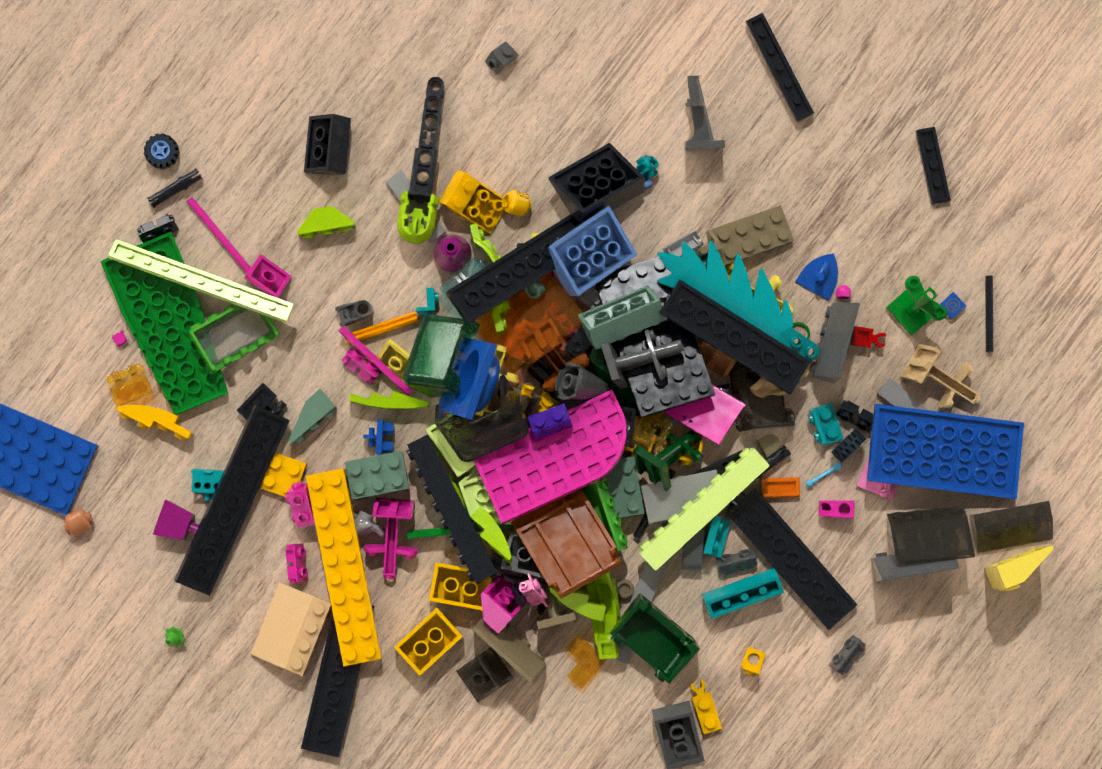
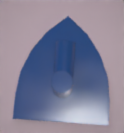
M834 253L820 256L805 266L795 282L829 301L838 279V266Z

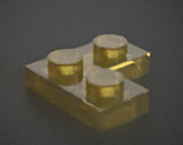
M577 634L565 649L576 657L579 663L567 676L582 689L607 659H599L598 651Z

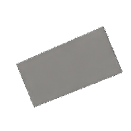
M717 470L670 479L672 487L667 492L663 489L661 481L656 484L641 485L648 523L668 520L675 513L677 515L683 511L682 507L689 500L693 502L698 497L696 494L703 487L707 489L712 484L710 481L717 475Z

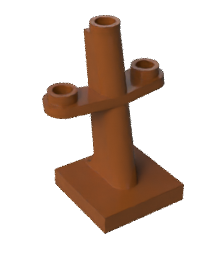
M551 318L520 340L532 363L545 355L555 367L556 371L543 382L544 389L549 392L555 390L558 372L566 367L565 360L555 348L565 340ZM581 354L567 362L576 363L584 369L590 363L589 357L586 354Z

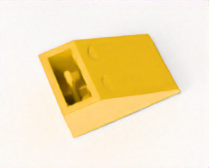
M459 170L456 171L439 200V204L471 224L477 223L478 228L483 229L488 234L492 233L505 211L502 206V196L468 173Z

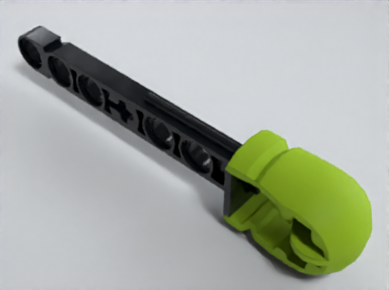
M432 77L428 80L419 144L414 152L409 191L401 193L400 202L402 204L399 206L397 230L406 242L412 244H422L432 236L436 224V208L438 207L439 198L433 194L439 152L436 150L442 110L441 98L443 99L444 82L440 77ZM433 82L441 84V88L437 91L432 90L430 86ZM436 100L439 105L437 108L431 109L428 107V102ZM428 118L436 120V124L433 127H428L425 124ZM427 131L431 132L430 137L432 140L428 145L424 141L427 139ZM428 154L431 160L428 163H422L420 157ZM421 172L428 174V179L424 182L419 181L417 178ZM409 200H416V203L429 202L428 216L425 217L423 209L414 208L413 212L409 214V217L412 218V222L409 223L407 211L410 209ZM422 219H424V221H425V229H424V225L421 224Z

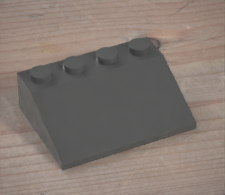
M833 302L831 307L827 306L825 312L827 322L826 325H822L820 336H823L822 341L817 343L819 355L816 362H812L810 372L813 373L812 378L830 383H835L840 379L860 306L859 303Z
M944 543L932 545L933 549L925 550V546L913 548L914 552L906 553V549L894 551L895 555L887 556V552L875 554L876 558H871L875 581L959 569V564L950 546L944 547Z

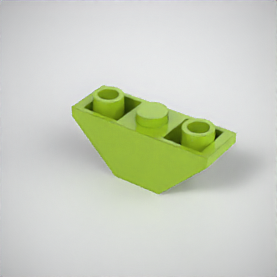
M333 206L312 209L297 233L303 239H312L316 234L329 236L333 235L334 231L339 230L341 233L351 232L352 228H356L353 220Z

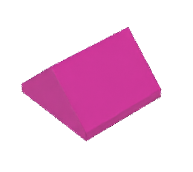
M260 254L243 278L263 293L278 298L292 276Z

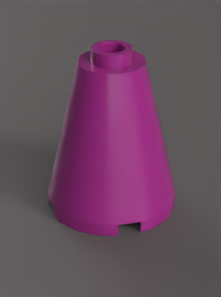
M450 234L438 240L433 254L435 262L441 269L447 272H458L468 265L472 252L465 238Z

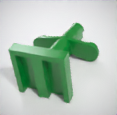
M917 276L908 277L905 281L906 290L886 307L911 336L930 319L941 321L947 315L946 308L933 301L938 296L931 287L925 291ZM929 291L933 293V298L931 299L926 294Z

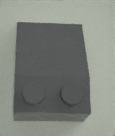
M690 700L652 710L667 769H675L705 761Z

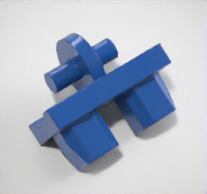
M377 419V435H374L375 428L369 427V435H363V439H368V447H374V440H376L377 455L393 452V442L383 441L384 434H394V424Z

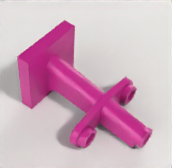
M376 498L373 507V517L387 518L385 544L364 545V551L368 556H375L377 553L385 552L383 571L385 579L395 578L397 553L403 554L408 559H413L418 554V549L415 547L397 545L399 518L412 519L415 500Z

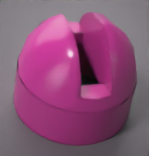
M847 285L839 286L836 290V298L850 299L851 289Z

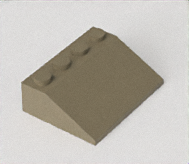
M482 618L472 628L476 634L529 682L546 665L544 662L546 658L538 651L534 653L529 649L531 644L524 638L520 640L516 637L517 631L510 625L505 626L498 634L496 631L491 630Z

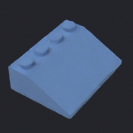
M610 206L605 207L548 247L559 280L568 296L581 295L637 255Z

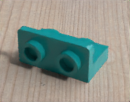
M832 402L809 410L808 419L810 424L815 426L816 432H814V437L817 443L824 446L844 439Z
M718 516L711 519L703 548L704 554L718 558L722 556L731 523L729 520Z

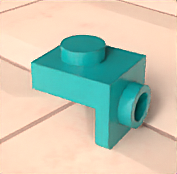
M434 287L426 288L427 307L416 308V312L420 313L421 316H432V313L436 312V304L439 303V293L435 292Z

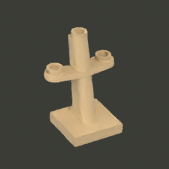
M919 344L900 377L906 381L922 384L925 377L928 376L946 387L938 405L943 410H949L952 407L954 393L972 405H977L981 399L980 394L962 383L965 377H969L972 374V365L968 362L963 363L954 377H952L934 364L941 351L936 347Z

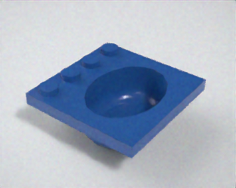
M463 337V340L458 345L459 352L457 358L452 362L451 375L445 383L446 390L439 400V410L472 420L474 413L482 411L488 405L499 379L500 364L499 359L495 355L498 345Z

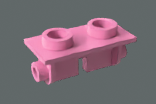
M528 574L529 580L521 582L519 585L520 592L532 606H538L543 603L547 607L546 599L548 595L544 587L541 588L537 579H533Z

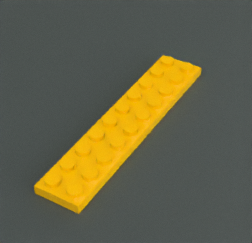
M345 468L307 475L306 481L343 666L382 659Z

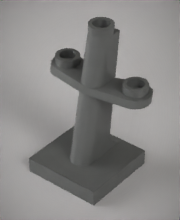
M699 75L687 76L690 99H687L685 104L686 107H691L694 136L689 141H684L685 149L725 148V140H714Z
M646 329L644 331L649 349L619 357L617 351L609 343L602 344L601 347L612 381L620 389L628 387L624 375L626 371L654 362L660 380H664L668 373L665 365L661 366L659 360L684 351L682 341L677 340L655 347L654 341L657 340L653 329Z

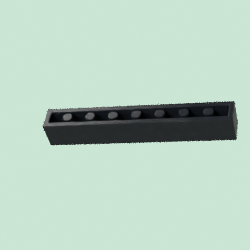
M427 434L407 444L409 450L406 452L411 461L415 460L418 466L415 470L419 478L423 477L426 482L423 485L428 496L432 494L435 500L432 502L437 513L441 512L443 519L440 521L444 529H449L452 534L449 539L453 547L458 546L461 552L458 554L462 565H467L469 571L466 573L470 581H475L478 585L497 575L498 573L429 435Z

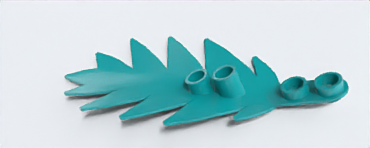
M684 241L682 242V257L670 253L657 252L662 263L671 272V274L658 279V283L674 288L680 279L806 359L813 361L818 357V345L792 328V313L786 300L783 301L781 314L775 293L763 269H759L753 295L740 254H736L729 282L725 266L713 241H709L707 270L695 251ZM798 339V343L794 345V340ZM810 349H813L812 354L809 355V354H808V351H809Z

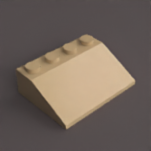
M279 582L251 655L298 675L305 676L331 611V602Z

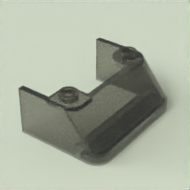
M504 374L500 376L501 395L499 403L502 408L470 423L466 418L457 415L448 418L439 404L435 405V424L461 461H474L528 435L529 427L519 397Z

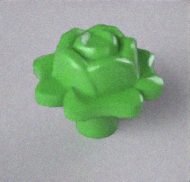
M175 627L165 629V637L167 638L165 643L168 646L172 644L175 647L184 645L185 638L181 629Z

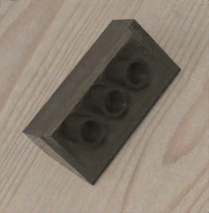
M1049 501L969 515L977 553L1053 539V518Z

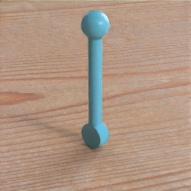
M835 463L831 469L813 480H808L806 486L810 488L815 482L831 472L840 470L841 464Z

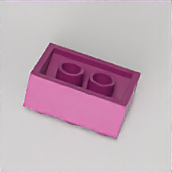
M502 574L481 593L483 619L488 627L498 634L522 608L520 604H516L514 601L515 594H513L511 588L513 584L503 579L504 575ZM522 594V597H523L525 603H527L528 600H527L526 597Z

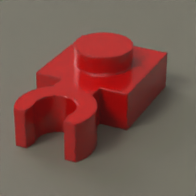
M854 326L851 346L871 348V344L874 343L875 346L883 348L885 344L879 343L878 338L886 337L887 334L878 333L873 335L874 329Z

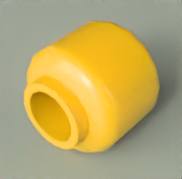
M511 190L504 195L502 206L506 213L522 217L530 211L532 202L527 193Z

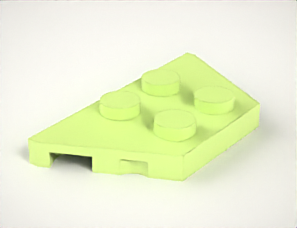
M475 466L458 483L469 516L471 517L482 506L497 524H502L480 473ZM510 521V522H508V523H506V524H504V525H512V524H511L512 521Z

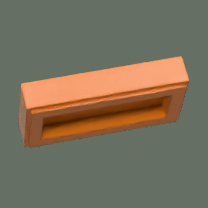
M799 477L760 479L761 495L764 498L800 497Z

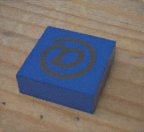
M954 292L940 303V305L946 308L947 315L951 319L966 307Z

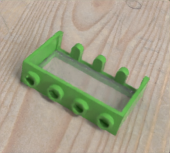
M231 304L224 309L225 312L219 315L215 313L208 317L207 322L203 324L199 322L190 328L189 337L211 374H214L278 338L280 333L271 318Z

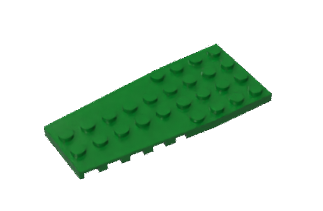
M172 232L136 246L185 264ZM109 258L100 261L121 313L156 377L155 379L160 385L174 415H179L228 394L222 371L219 370L211 374L189 337V331H191L190 328L199 322L201 324L206 322L196 290ZM209 332L198 337L197 340L211 363L218 361Z

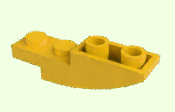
M143 405L118 406L116 409L121 412L119 416L128 421L133 418L138 421L136 425L145 430L148 427L153 429L157 422L158 428L166 432L168 429L174 431L175 434L173 436L183 441L185 438L190 440L194 434L177 425L181 417L159 408Z

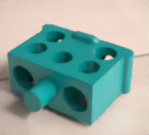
M191 470V473H193L192 492L204 493V500L210 501L211 493H214L215 485L219 483L224 470ZM197 482L201 484L200 488L197 487ZM207 482L210 483V488L206 487Z

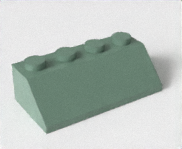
M648 285L578 315L583 329L595 350L601 349L602 344L621 341L631 334L640 333L643 329L659 325L662 321L666 320V317L659 314L662 308L660 299Z

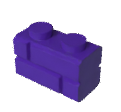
M565 404L528 416L536 440L562 431L564 428L573 427Z

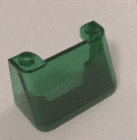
M425 316L421 321L403 374L405 384L430 398L456 395L460 386V378L455 372L451 371L461 338H474L480 324L473 321L466 325L462 318Z

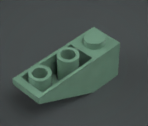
M321 389L305 401L289 439L292 445L295 443L297 445L305 440L306 433L309 431L314 432L321 426L319 422L324 418L328 420L335 414L334 410L337 407Z

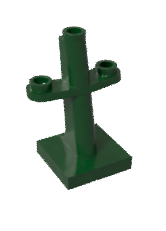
M690 430L679 439L675 438L670 431L662 432L660 438L669 446L656 456L641 446H636L633 452L638 473L642 475L646 471L649 480L654 484L661 481L663 489L667 492L672 487L668 472L670 465L683 454L696 464L702 462V453L697 449L693 450L692 447L703 438L702 435L693 430Z

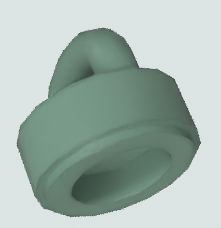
M539 280L525 289L526 294L532 299L539 298L546 291L545 285Z

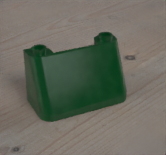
M641 593L633 600L610 632V635H612L610 638L617 645L626 644L654 668L656 672L654 675L661 682L666 681L669 684L700 650L697 641Z

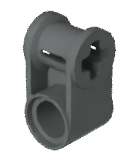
M360 300L335 307V311H338L341 321L339 323L340 327L371 317L373 306L366 300ZM362 305H368L369 310L366 314H360L359 308Z

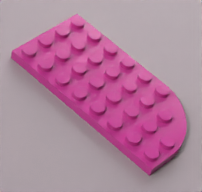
M609 390L569 409L568 413L573 424L571 428H564L562 431L536 440L530 427L472 454V458L503 525L588 486L612 471L623 454L627 440L626 419L613 390Z

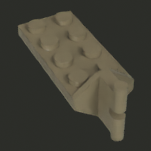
M780 205L708 230L706 232L708 245L701 247L695 253L700 259L708 257L709 241H713L725 266L734 263L736 254H740L743 260L794 241V238Z

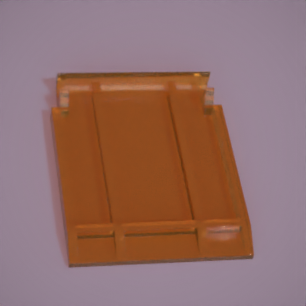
M551 274L539 280L546 287V291L539 298H530L524 289L508 299L510 309L507 310L508 316H505L508 328L504 329L505 336H497L492 316L494 309L470 323L484 342L507 347L503 365L510 373L515 375L519 368L523 369L525 365L529 367L533 364L520 343L522 338L550 318L557 326L563 338L581 324L578 315L583 313L582 310Z

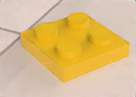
M275 453L259 488L286 497V493L291 485L301 482L307 463Z

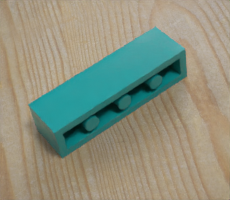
M775 568L703 593L702 596L711 619L782 594L784 590Z

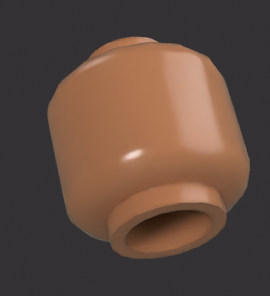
M80 508L68 513L63 524L69 535L72 534L78 537L89 532L92 527L91 523L94 521L90 512L86 513Z

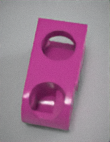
M819 501L818 516L854 519L855 501Z

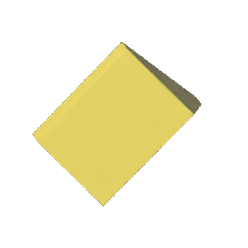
M391 339L386 342L377 356L405 384L421 366L420 362Z

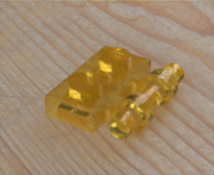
M142 363L131 364L128 368L119 372L116 370L111 375L105 377L108 384L114 381L116 383V386L110 388L117 407L153 393L147 375L138 376L137 372L144 370ZM129 375L132 376V380L125 383L122 382V378Z
M662 412L642 419L639 417L631 442L647 449L650 448L651 443H654L656 445L654 452L660 453L663 448H666V439L672 431L674 419L667 416L665 421L660 420ZM657 427L661 429L660 436L655 435Z

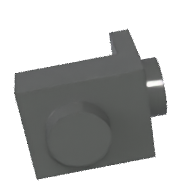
M505 41L491 51L485 63L498 75L505 66L518 57V53Z

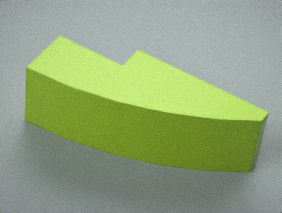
M480 506L470 518L475 525L483 530L480 534L481 540L511 564L513 560L504 534L492 516Z
M548 586V590L568 608L588 618L603 621L606 606L604 603L588 600L589 595L587 592L574 591L561 599L554 587L549 588Z

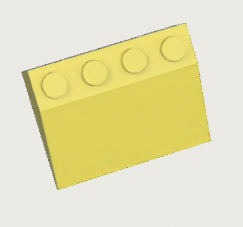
M1053 546L1036 547L984 567L992 589L1012 591L1019 588V584L1024 582L1050 554Z

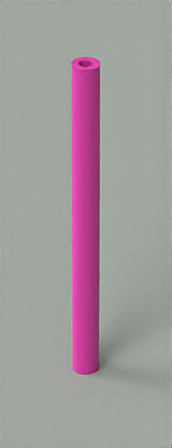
M193 197L187 201L190 207L245 273H247L251 268L195 199Z
M342 326L338 330L407 396L413 392L408 385L348 329Z

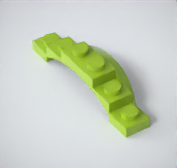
M477 223L470 225L475 249L481 248L492 263L501 258V255L497 256L494 244L490 245L489 239L485 240L483 229H478ZM508 300L495 307L492 312L498 337L505 336L504 329H508L505 316H508L507 310L510 309Z
M611 571L586 585L589 595L588 600L601 602L606 606L603 621L592 619L599 659L620 657L618 645L610 638L612 636L610 632L618 622V616L621 614L615 577L612 578Z

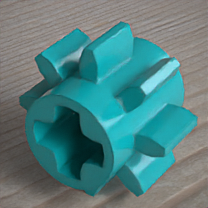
M646 154L636 160L638 164L636 169L647 179L658 174L656 169L659 167V163L655 157H648Z

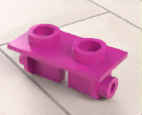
M353 348L346 352L342 359L344 365L353 372L360 368L361 370L357 375L366 383L372 384L376 380L375 377L382 373L371 361L369 362L365 359L360 351Z
M304 543L287 545V549H285L286 562H293V566H287L288 580H290V583L307 582L308 570L305 564L306 550Z

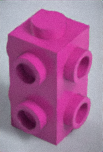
M293 483L286 493L287 503L291 505L292 509L291 516L293 522H296L297 528L315 525L307 483Z

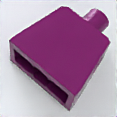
M165 500L153 535L186 540L188 533L195 535L199 524L193 523L195 516L193 513L171 501Z

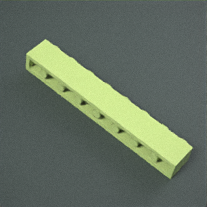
M755 448L744 449L739 454L740 458L736 462H730L725 467L726 471L722 475L717 474L710 481L712 484L707 489L703 487L696 494L698 497L693 502L689 500L682 507L683 511L677 515L675 513L669 518L667 526L664 528L661 526L654 532V538L650 541H644L639 546L640 550L638 553L655 571L770 466Z

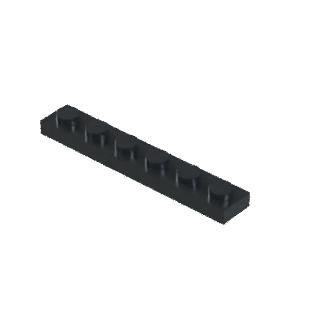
M761 13L746 20L745 23L796 122L798 123L814 115V111L764 14Z

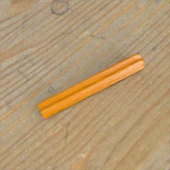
M411 312L351 333L361 341L418 321L416 312ZM345 338L346 343H347V344H351V343Z

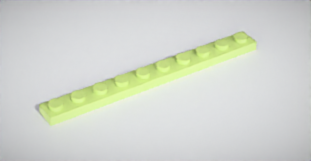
M117 239L108 254L111 260L287 323L294 308L293 303Z

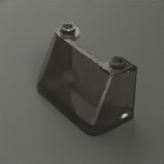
M736 362L729 372L732 397L746 404L735 420L737 430L745 432L795 426V413L791 408H785L784 395H768L765 398L755 396L749 388L762 377Z

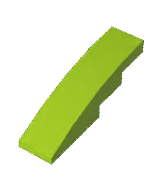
M392 391L390 398L371 392L369 399L352 393L349 401L352 403L388 410L429 408L430 405L429 402Z

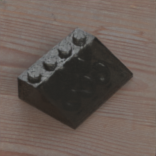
M964 506L887 514V534L897 565L975 557Z

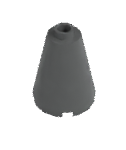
M573 362L566 363L564 370L560 369L555 381V391L559 393L557 396L564 401H588L609 391V385L605 381Z

